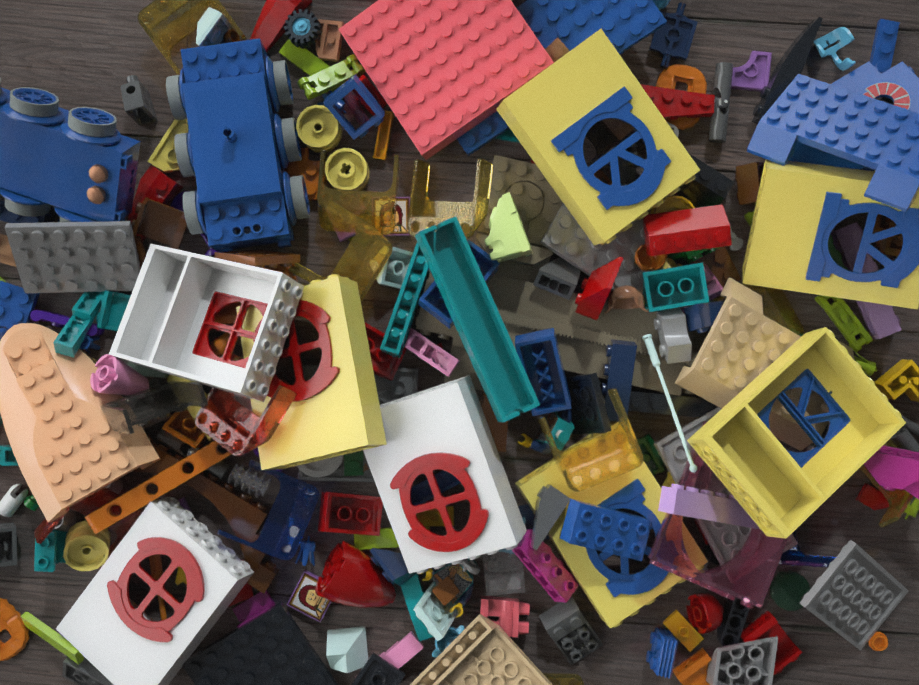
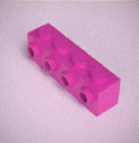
M533 529L527 530L518 546L511 550L555 602L567 603L579 584L575 581L574 576L563 566V562L552 553L550 546L544 542L541 543L537 550L531 546Z

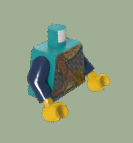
M570 409L548 413L534 441L526 434H521L525 437V441L522 443L518 441V443L525 448L531 446V449L545 455L550 454L555 449L561 451L574 429V425L571 422Z
M467 559L472 564L477 565L475 560ZM447 563L439 569L429 568L423 581L432 579L437 585L448 576L460 590L451 600L452 604L456 603V605L449 610L452 613L454 609H457L458 614L455 618L460 617L463 614V608L471 598L474 588V576L468 570L464 572V567L459 563L455 565Z

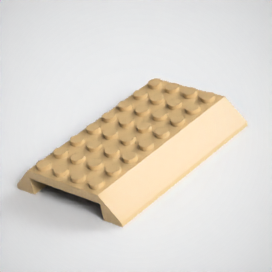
M728 278L720 294L726 300L691 368L683 366L675 382L680 387L721 409L801 337L764 316L762 296L732 278ZM837 340L848 350V354L854 360L853 349ZM793 388L784 392L797 407L802 388ZM811 390L804 416L828 413L829 410L823 398ZM776 399L769 415L770 431L777 439L797 450H803L813 441L779 400ZM829 421L811 425L821 436Z
M479 614L410 685L553 684L498 624Z

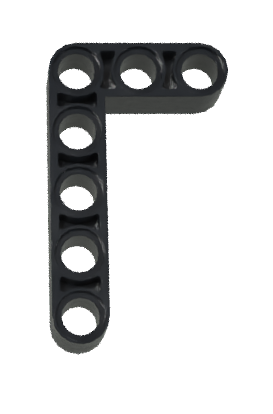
M707 544L704 548L705 556L712 563L720 565L716 557H711L712 549ZM763 565L732 584L724 609L723 620L716 633L717 640L722 646L739 643L761 577ZM749 580V584L746 587H742L743 581ZM743 598L742 604L736 605V601ZM737 617L736 622L731 624L730 619ZM731 635L730 640L724 642L725 636Z

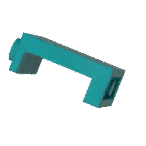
M105 290L100 300L101 310L96 318L97 328L118 331L131 295Z
M50 526L35 532L34 571L53 572L56 569V564L59 562L66 563L63 554L67 532L52 529Z

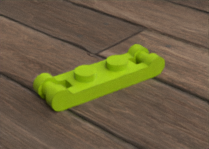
M352 54L347 59L309 77L299 79L297 85L305 91L306 98L311 100L341 86L355 74L357 77H360L366 70L362 64L358 63L356 55Z
M823 295L815 297V301L824 309L848 341L853 351L858 352L864 344H869L873 341L870 334L843 298ZM829 298L834 300L832 304H829L827 301ZM857 334L860 335V338L858 340H856L855 338Z

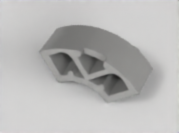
M680 307L657 311V318H654L655 330H658L661 357H665L668 364L691 361L692 343L687 332L685 314Z

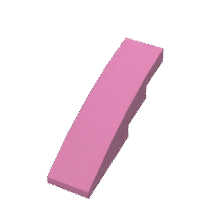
M410 328L404 347L450 377L460 360L413 328Z
M411 631L402 640L397 641L379 656L399 669L422 650L424 645L421 641L419 642V639Z

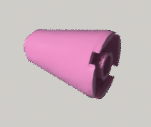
M109 354L102 356L95 365V367H98L96 373L91 374V387L98 393L142 396L149 389L147 378L118 357Z

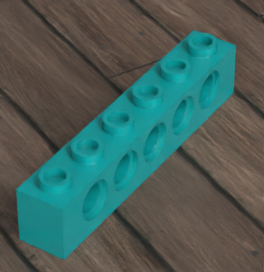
M418 242L416 243L380 347L382 353L400 358L419 305V299L422 296L426 280L429 276V267Z

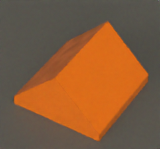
M184 404L179 407L162 427L163 430L195 449L203 446L207 440V437Z

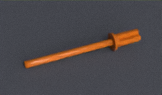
M160 554L149 556L150 576L156 581L164 573ZM158 595L162 621L167 619L164 599Z

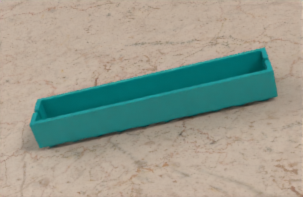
M455 216L439 223L437 226L434 225L419 231L415 235L416 240L497 421L506 422L519 416L520 413H525L539 406L540 403L457 217Z

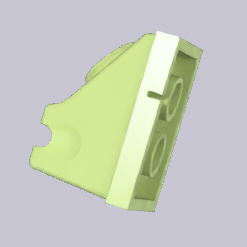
M510 192L499 198L497 207H494L489 221L490 233L485 239L486 246H489V249H493V252L489 254L491 260H497L498 262L521 256L527 257L533 254L514 199Z

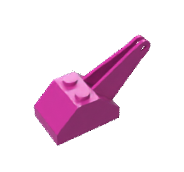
M883 445L864 463L878 484L883 486L884 489L891 491L904 489L919 499V452Z

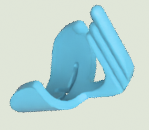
M839 27L814 40L813 43L821 58L831 56L835 65L840 70H847L856 63L850 58L841 61L836 54L837 50L854 40L852 33L846 27ZM839 41V43H837L836 45L824 50V48H826L828 44L831 45Z

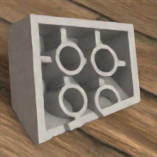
M778 637L717 647L711 656L712 660L708 662L706 681L710 685H772Z

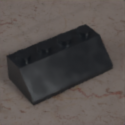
M689 154L700 171L695 174L696 178L693 181L679 187L680 190L672 196H682L688 199L695 208L720 205L735 182Z

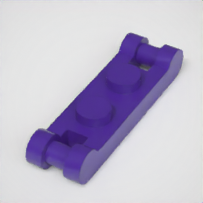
M33 310L30 314L33 321H51V325L62 328L71 318L45 310ZM92 323L87 334L90 336H101L104 334L105 329L97 328V324Z

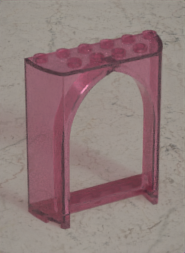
M693 448L690 454L698 470L692 473L689 470L690 464L687 460L678 485L684 486V490H686V486L694 487L704 462ZM670 513L665 514L648 556L650 559L649 563L733 601L736 597L741 600L740 604L752 609L753 605L759 608L762 607L788 537L786 539L768 537L760 528H752L744 546L731 560L713 569L698 570L691 562L684 546L682 536L683 516Z

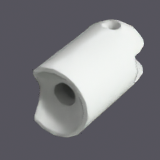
M22 484L13 485L0 501V514L2 516L12 517L26 499L28 489L23 490L18 496L15 494Z

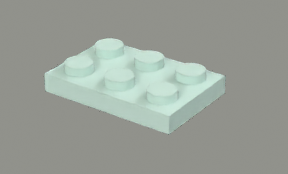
M432 582L413 610L416 616L425 624L428 632L439 641L444 638L458 611L454 609L452 613L449 612L450 608L456 605L452 604L451 601L445 606L432 592L433 587L436 585L435 582Z

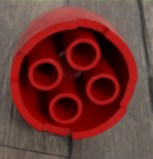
M345 541L342 544L338 543L333 548L324 563L326 566L322 572L323 577H318L315 588L316 595L342 605L361 608L382 607L394 602L396 593L393 584L387 581L382 574L384 571L368 555Z

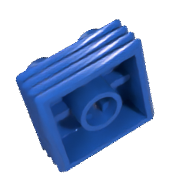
M656 627L655 631L650 634V644L652 646L651 651H647L646 662L650 664V669H653L657 677L660 675L670 679L678 642L669 629L665 630L664 628L662 630Z

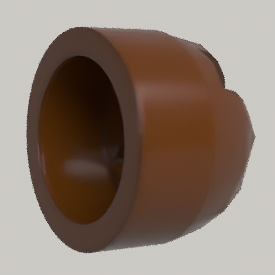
M230 29L223 34L224 43L240 41L239 35L234 29Z

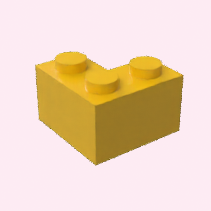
M901 359L875 381V386L888 399L895 400L904 392L911 401L919 402V367L913 360Z

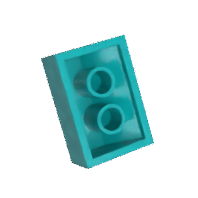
M703 262L642 273L645 308L648 312L709 302Z

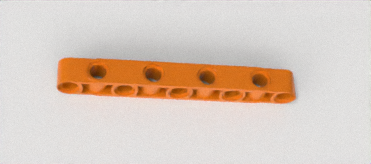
M241 425L85 516V519L94 534H97L250 444L253 440L244 425ZM221 442H226L229 445V449L224 453L219 452L217 449L218 444ZM185 463H191L194 466V470L186 473L183 471L182 466ZM149 484H156L158 492L154 494L149 493L147 486ZM113 505L120 506L122 513L119 515L113 514L111 507Z

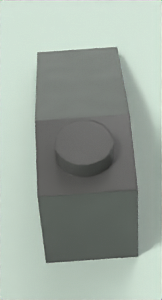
M549 484L546 487L542 486L537 494L539 498L536 502L531 546L535 550L539 548L570 501L569 497Z

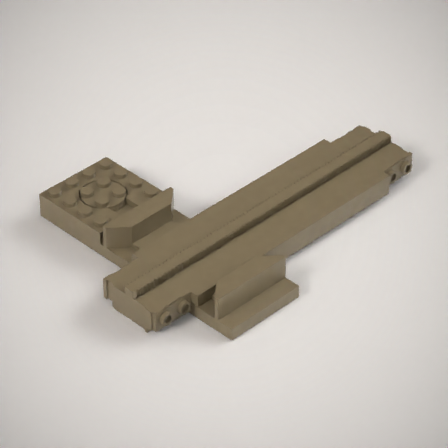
M494 155L475 244L487 254L493 252V249H489V246L485 244V239L490 233V216L494 207H497L499 198L510 192L533 252L532 255L527 257L521 256L499 262L498 271L487 283L514 347L515 336L554 328L564 370L580 374L597 372L598 378L606 379L603 371L604 364H608L609 357H606L607 345L611 344V339L633 341L637 345L632 385L664 392L656 367H653L645 342L642 339L644 335L651 334L669 394L680 396L683 389V393L694 395L692 392L675 384L683 366L691 368L709 332L698 334V331L689 332L686 321L687 332L692 343L691 361L668 364L665 357H661L659 352L660 340L658 330H655L654 318H657V311L647 313L640 308L612 309L607 314H604L608 310V300H606L596 321L575 312L578 305L574 303L578 293L573 292L570 300L533 285L540 268L548 264L553 255V252L540 242L563 202L536 164ZM430 269L428 271L430 274L429 278L426 280L424 293L429 288V286L434 282V278L432 276ZM420 307L419 316L416 318L415 323L416 329H420V334L430 336L431 332L439 334L438 338L449 340L450 336L453 337L450 354L460 361L450 377L445 375L444 382L447 383L470 375L474 388L484 391L455 325L449 329Z

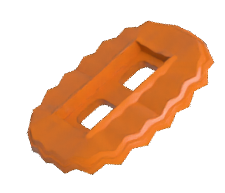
M675 64L668 66V69H664L659 74L656 82V87L675 89L676 82H682L688 85L687 91L706 94L707 90L706 79L701 71L688 65ZM679 117L675 120L666 118L665 120L675 125L678 129L684 130L693 127L700 117Z
M0 598V632L6 629L11 635V639L5 643L0 640V661H5L18 655L26 647V643L30 638L28 635L29 629L25 626L20 612L16 611L15 607L9 604L7 599Z

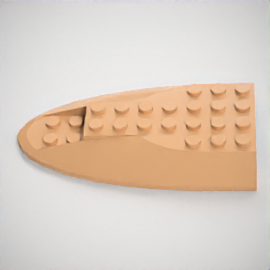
M20 323L12 326L0 341V413L20 470L47 522L50 523L68 513L67 508L135 469L140 467L143 470L161 459L122 395L98 393L92 389L90 384L91 374L96 373L98 367H95L96 364L84 352L78 349L74 358L56 353L53 342L59 335L58 333L38 324Z

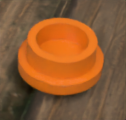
M876 631L868 641V645L874 651H883L888 647V639L885 634Z

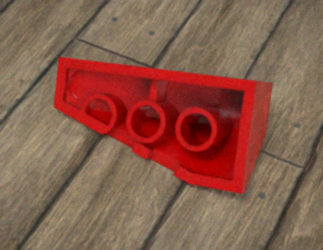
M266 0L250 40L260 38L266 52H268L285 33L284 26H287L285 20L289 21L287 16L289 14L294 16L293 11L299 13V9L304 11L313 0Z
M151 164L140 179L133 201L132 213L129 214L127 221L132 223L133 219H137L136 207L146 197L170 206L174 197L178 195L183 186ZM141 235V239L143 242L146 237Z

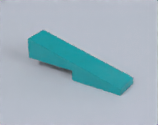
M105 291L84 292L72 308L71 318L53 342L56 353L75 357L102 306L100 300Z

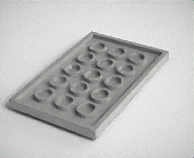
M563 203L540 243L588 276L599 267L618 257H622L623 261L611 291L613 292L619 286L629 285L635 287L643 295L642 273L646 271H642L638 267L634 258L637 249L645 244L643 220L631 222L633 226L624 232L616 233L617 238L609 244L593 245Z
M131 221L7 223L5 226L25 293L102 292L105 290L133 291L141 268Z
M850 540L843 546L841 552L829 564L822 576L816 580V583L809 592L804 595L800 604L861 651L908 593V590L860 546Z

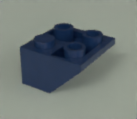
M377 548L370 549V552L373 554L371 559L377 566L384 569L382 574L388 582L401 586L417 573L409 574L402 553Z

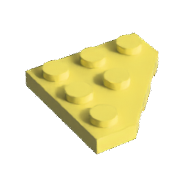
M187 119L173 121L148 160L149 163L165 173L180 170L176 159L174 137L176 134L188 133Z

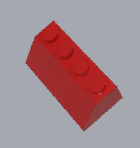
M723 205L648 214L643 218L646 255L649 256L732 245L730 223Z

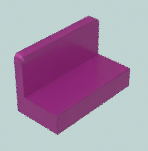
M268 591L264 594L258 592L232 609L240 622L237 628L275 605Z

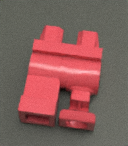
M481 596V615L486 618L488 616L499 617L498 621L488 619L498 624L509 637L518 638V634H529V622L519 621V615L530 614L529 603L519 602L518 598Z

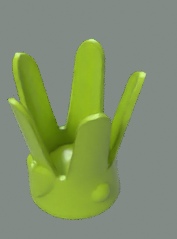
M856 352L862 359L854 356V360L861 365L866 375L871 376L874 371L877 372L875 362L866 360Z
M909 492L906 502L901 511L907 513L905 519L909 515L916 518L919 510V499L915 498L910 505L912 494Z

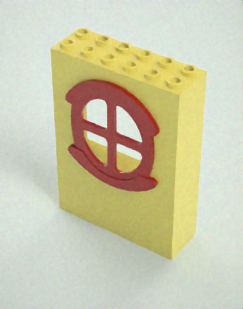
M333 274L329 275L328 279L313 280L309 285H303V294L289 329L290 347L283 350L279 359L288 356L292 357L296 383L288 385L274 374L264 402L250 398L261 470L286 469L387 445L358 284L348 277ZM254 305L248 308L242 329L258 333L263 316ZM241 306L236 307L237 315ZM302 316L308 319L317 329L319 339L299 345L294 324L295 317ZM241 337L243 356L246 358L250 356L255 340ZM321 348L322 357L318 370L310 380L305 381L300 354Z

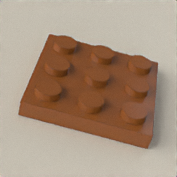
M261 249L215 252V258L262 268L263 265L267 268H277V264L290 267L292 263L300 262V254Z

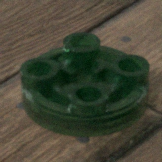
M781 571L777 573L771 583L770 596L780 608L787 611H796L804 607L800 602L811 588L808 581L799 573Z

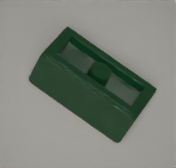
M648 433L634 441L633 445L654 476L665 471L667 467L654 445L653 438Z

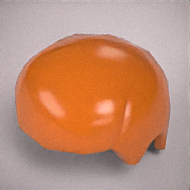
M644 244L637 249L634 258L635 263L642 271L650 272L660 269L665 264L667 254L646 255V246Z

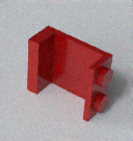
M767 610L743 629L740 638L744 642L778 637L773 674L775 675L782 672L787 664L796 661L803 652L792 642L778 624L776 618Z

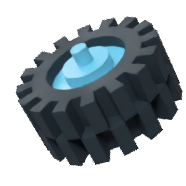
M299 9V13L293 11L294 16L289 14L287 16L289 21L285 20L287 26H284V30L292 44L296 47L300 46L301 49H304L305 46L311 48V43L316 45L315 40H320L319 35H322V27L315 15L306 9L305 12Z

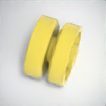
M313 105L300 113L296 123V130L299 138L309 149L314 152L325 153L333 150L339 144L342 138V127L327 107Z
M342 148L334 151L326 161L325 174L327 180L337 191L351 195L363 190L370 179L369 166L358 151L351 148Z
M86 520L73 525L67 532L63 557L66 564L78 571H92L101 567L109 555L110 533L108 528L94 534Z

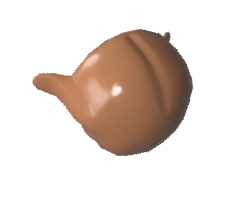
M624 285L615 288L609 295L608 310L604 314H607L612 309L640 308L647 313L648 311L644 308L642 293L633 286Z

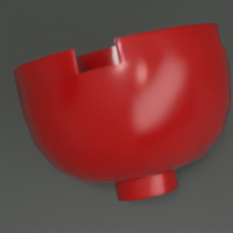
M697 593L688 597L690 606L687 605V614L693 628L697 627L700 630L697 632L701 634L716 630L722 623L724 613L723 606L716 597L708 593Z

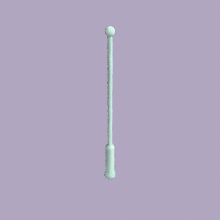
M644 335L642 339L645 342L652 365L656 367L690 464L689 470L695 473L698 467L694 465L663 378L660 369L661 363L652 341V335Z

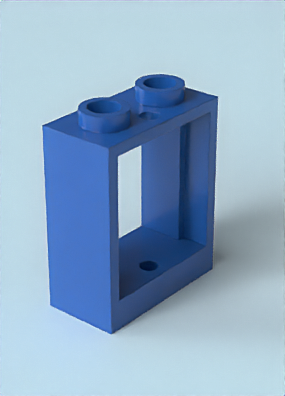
M356 74L327 96L323 102L353 140L358 136L360 138L364 137L369 132L368 129L374 125L376 127L384 120L385 110ZM354 88L375 113L372 118L357 129L351 125L335 105Z

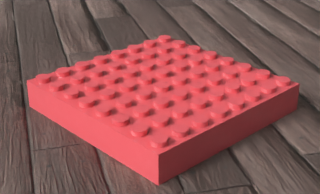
M378 0L338 29L425 160L495 113L505 98L554 63L511 0Z

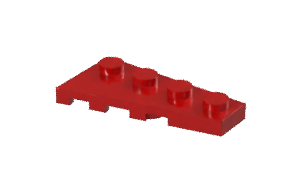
M640 84L664 119L710 117L714 113L715 95Z

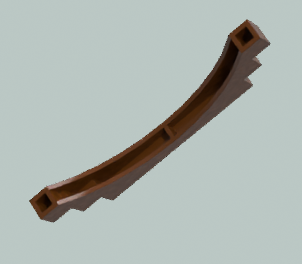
M146 433L161 460L143 470L139 467L132 472L158 474L185 457L169 450L170 448L153 440L154 437ZM185 463L182 466L183 471L186 473L194 470V466L191 463ZM202 471L184 482V484L193 487L209 499L226 517L238 538L245 562L254 571L247 582L250 586L264 594L280 570L276 568L277 565L275 563L264 560L275 540L272 539V535L268 532L259 531L271 511L267 509L268 507L264 503L253 501L249 494L245 492L240 493L235 490V486L231 483H224L210 472Z

